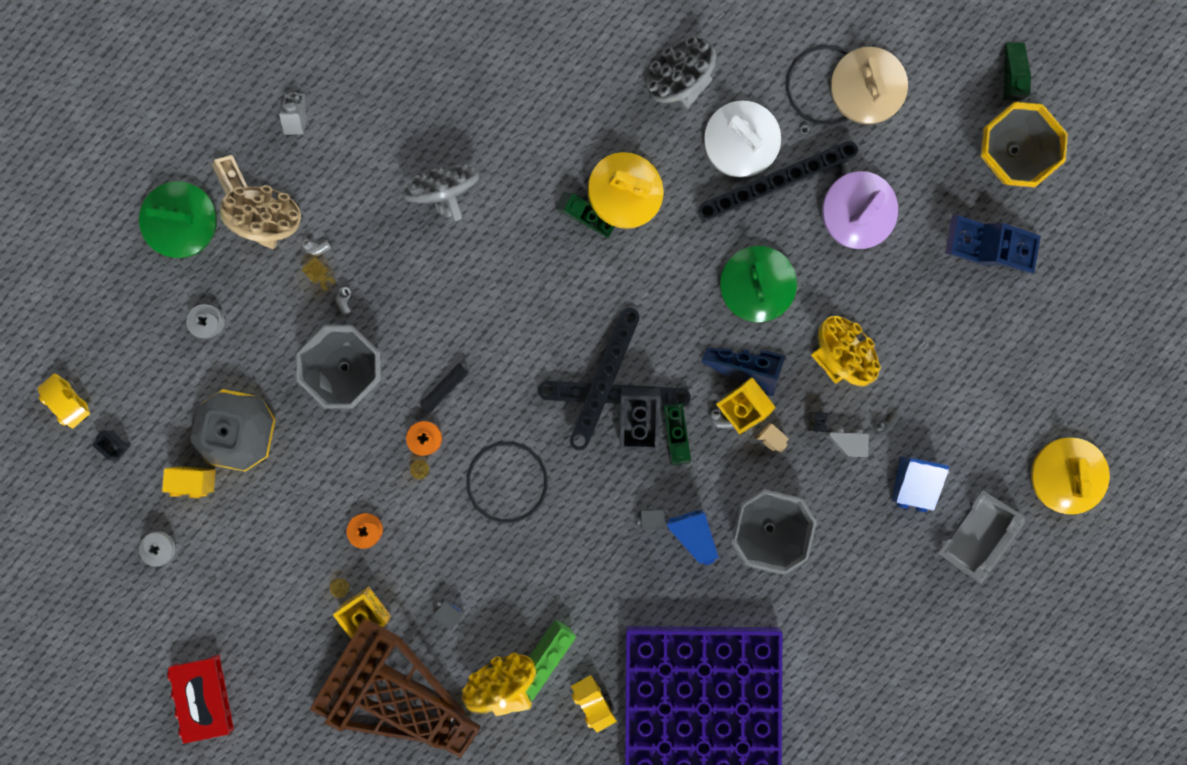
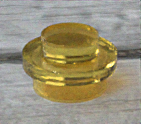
M417 460L412 463L410 473L416 479H423L429 474V465L423 460Z
M343 578L335 579L330 584L331 594L337 598L344 597L349 592V583Z

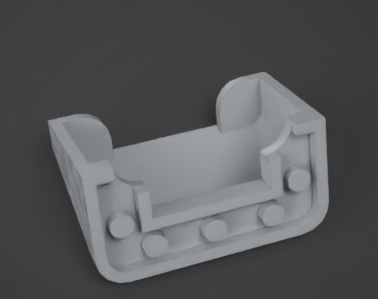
M983 490L980 494L976 493L971 501L973 503L972 510L953 537L948 541L943 540L938 547V550H940L938 554L980 584L987 578L1025 523L1023 515Z

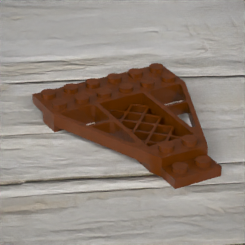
M365 617L309 709L326 718L324 723L340 732L343 729L424 742L434 748L444 749L459 758L463 756L481 726L464 717L465 711L398 635ZM394 646H397L413 664L407 675L398 672L384 663ZM417 669L437 692L413 680L411 676ZM385 680L387 686L379 688L377 681ZM372 683L374 689L368 690L369 686ZM402 689L404 696L396 697L394 691ZM389 692L391 698L383 700L381 693ZM376 694L378 701H373L368 696ZM420 699L421 705L413 706L411 700ZM406 701L408 708L400 709L398 703ZM393 704L395 710L392 711L386 708L385 705ZM357 706L380 718L377 725L352 722L349 719ZM437 708L438 714L430 716L428 709ZM424 711L425 717L417 718L415 712ZM410 713L412 719L408 720L402 715ZM383 721H386L399 729L382 727L380 725ZM427 722L429 729H425L419 726V724Z

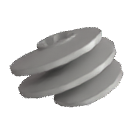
M201 304L190 310L187 315L186 324L192 335L198 338L209 339L223 330L225 319L223 313L217 307Z
M155 531L142 539L139 546V554L146 564L153 567L162 566L171 561L175 555V543L171 536L165 532ZM158 546L159 550L156 552L155 547Z

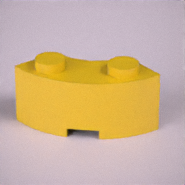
M55 373L37 388L40 394L39 400L49 407L57 416V421L64 426L68 425L73 429L90 414L88 404L75 393L66 380Z
M592 675L571 686L574 692L571 696L575 704H579L586 715L584 719L589 728L592 727L596 732H599L617 722L610 705L604 699L601 689Z

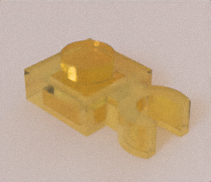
M317 257L312 258L301 269L314 284L320 281V286L325 291H329L326 287L327 281L336 284L334 278L326 276L329 270Z

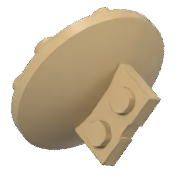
M863 47L848 53L837 64L831 77V95L838 110L848 119L860 124H876L889 119L901 108L908 91V79L903 65L893 54L881 48Z
M270 186L234 188L233 191L222 199L220 204L221 219L230 230L271 249L276 247L278 240L292 235L300 225L301 213L297 204L288 194L273 190ZM272 191L279 193L278 200L272 198Z

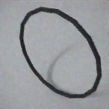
M820 45L807 49L794 60L787 73L786 92L791 106L802 118L816 125L832 126L845 122L848 118L845 117L833 122L816 121L799 110L794 104L790 92L791 73L797 62L807 53L819 49H834L846 55L850 53L838 46Z
M500 442L483 449L472 461L467 474V493L473 506L484 517L499 523H517L532 516L542 505L548 490L547 471L540 457L529 447L515 442ZM498 446H516L527 450L538 461L544 473V490L539 503L530 513L517 519L501 520L487 515L476 504L471 493L470 476L475 463L485 452Z

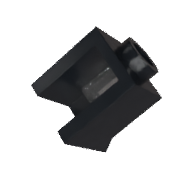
M108 430L100 432L92 444L107 460H119L130 447L116 433Z

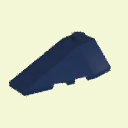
M725 348L706 349L701 361L702 363L740 384L753 377L766 395L774 396L784 365L785 355L763 350L760 351V354H749V350L744 349L741 353H733L731 349Z

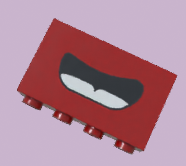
M220 655L182 664L174 663L168 667L167 678L171 681V698L175 701V717L179 722L178 733L179 737L182 738L183 744L229 735L234 730Z

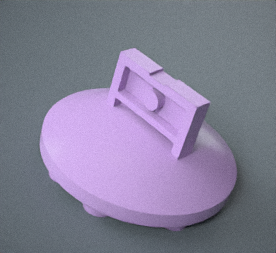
M864 171L846 174L837 179L826 192L822 204L823 222L831 237L845 247L866 249L876 246L890 235L898 217L896 195L891 186L876 174Z

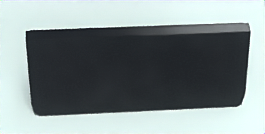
M460 363L420 403L426 413H431L469 374Z

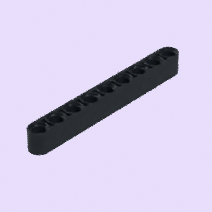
M846 141L708 200L699 207L698 217L702 221L713 220L848 162L856 156L858 147L853 141ZM843 148H849L851 155H846L843 152ZM826 155L832 156L834 162H827ZM808 163H814L816 165V170H810L808 168ZM796 170L799 173V178H793L790 171ZM773 178H779L781 185L776 186L773 183ZM761 185L764 188V193L756 192L755 186ZM742 192L746 195L747 199L741 201L738 199L737 194ZM720 201H728L729 208H722ZM705 207L710 208L712 214L705 216L702 213V209Z

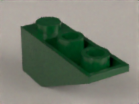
M563 192L555 207L556 210L606 238L610 237L615 226L602 220L589 203L573 193Z
M683 404L664 406L671 466L690 464L692 460Z

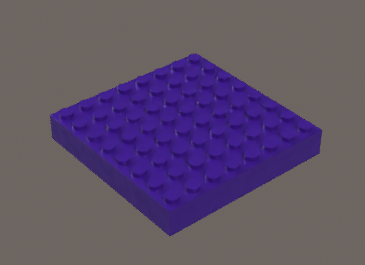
M626 626L625 765H782L783 632L779 627Z

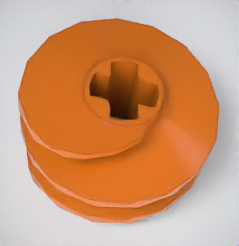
M417 422L407 432V446L416 455L426 456L433 454L442 443L441 431L432 422ZM425 433L426 437H428V441L422 443V440H420V436L424 435Z
M359 514L348 523L346 529L347 538L357 548H370L382 536V522L373 514ZM361 528H367L365 535L362 534L363 530Z

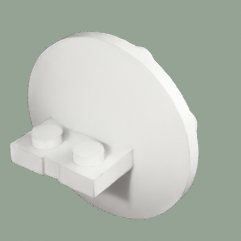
M735 101L718 109L710 118L704 134V146L711 163L722 173L736 178L753 177L765 171L776 159L781 145L780 128L774 116L763 106L750 101Z

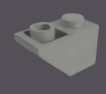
M290 93L285 95L279 114L284 135L304 134L306 127L305 94Z
M832 428V432H827L826 436L845 456L868 457L869 434L863 433V430L851 429V433H844V429Z

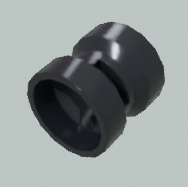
M808 412V418L810 419L808 431L827 432L825 420L828 419V413Z

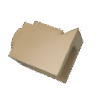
M770 423L755 438L756 440H763L762 443L771 451L775 450L780 453L787 447L788 444L786 442L789 440Z

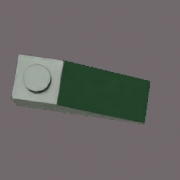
M1006 42L1003 100H1024L1031 95V72L1025 43Z

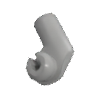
M305 239L301 244L306 253L314 256L332 249L328 240L318 245L309 239Z
M348 287L341 288L335 298V303L342 316L351 313L347 305L351 295V290Z
M713 409L710 412V420L717 428H734L729 420L721 415L720 410Z

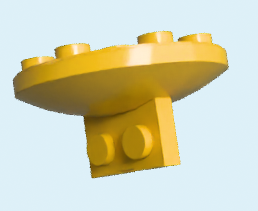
M620 152L605 157L595 166L589 177L588 197L592 208L602 220L618 228L630 229L646 224L657 214L663 201V183L659 173L649 161L633 153Z
M831 316L824 320L818 330L820 348L811 354L814 360L822 366L835 384L842 379L858 386H867L875 381L881 365L874 349V341L863 333L858 323H852L839 316ZM860 333L866 337L862 342L856 337Z
M1060 438L1048 443L1036 455L1031 468V483L1039 500L1048 508L1063 514H1080L1092 509L1102 500L1109 485L1110 473L1104 455L1092 443L1079 438Z
M517 652L502 658L500 656L494 657L489 664L468 677L469 681L462 690V699L466 707L473 712L493 711L495 716L530 709L532 703L525 691L532 684L536 675V667L532 659Z

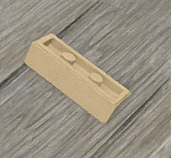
M233 155L213 161L212 166L226 195L233 191L234 188L248 187Z

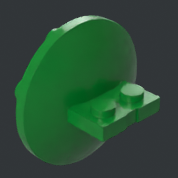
M168 182L152 190L143 201L139 213V227L146 243L159 254L171 258H188L204 250L213 239L217 228V213L210 197L200 188L186 182Z
M752 246L734 254L724 266L720 278L721 296L728 309L737 317L755 323L767 322L782 315L792 304L797 290V278L790 261L779 251L766 246Z

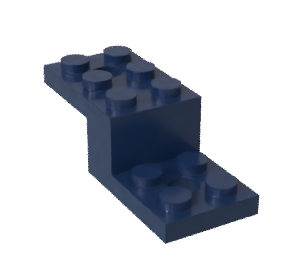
M952 215L945 254L984 266H1006L1025 273H1035L1041 236L1005 223L983 224L959 215Z

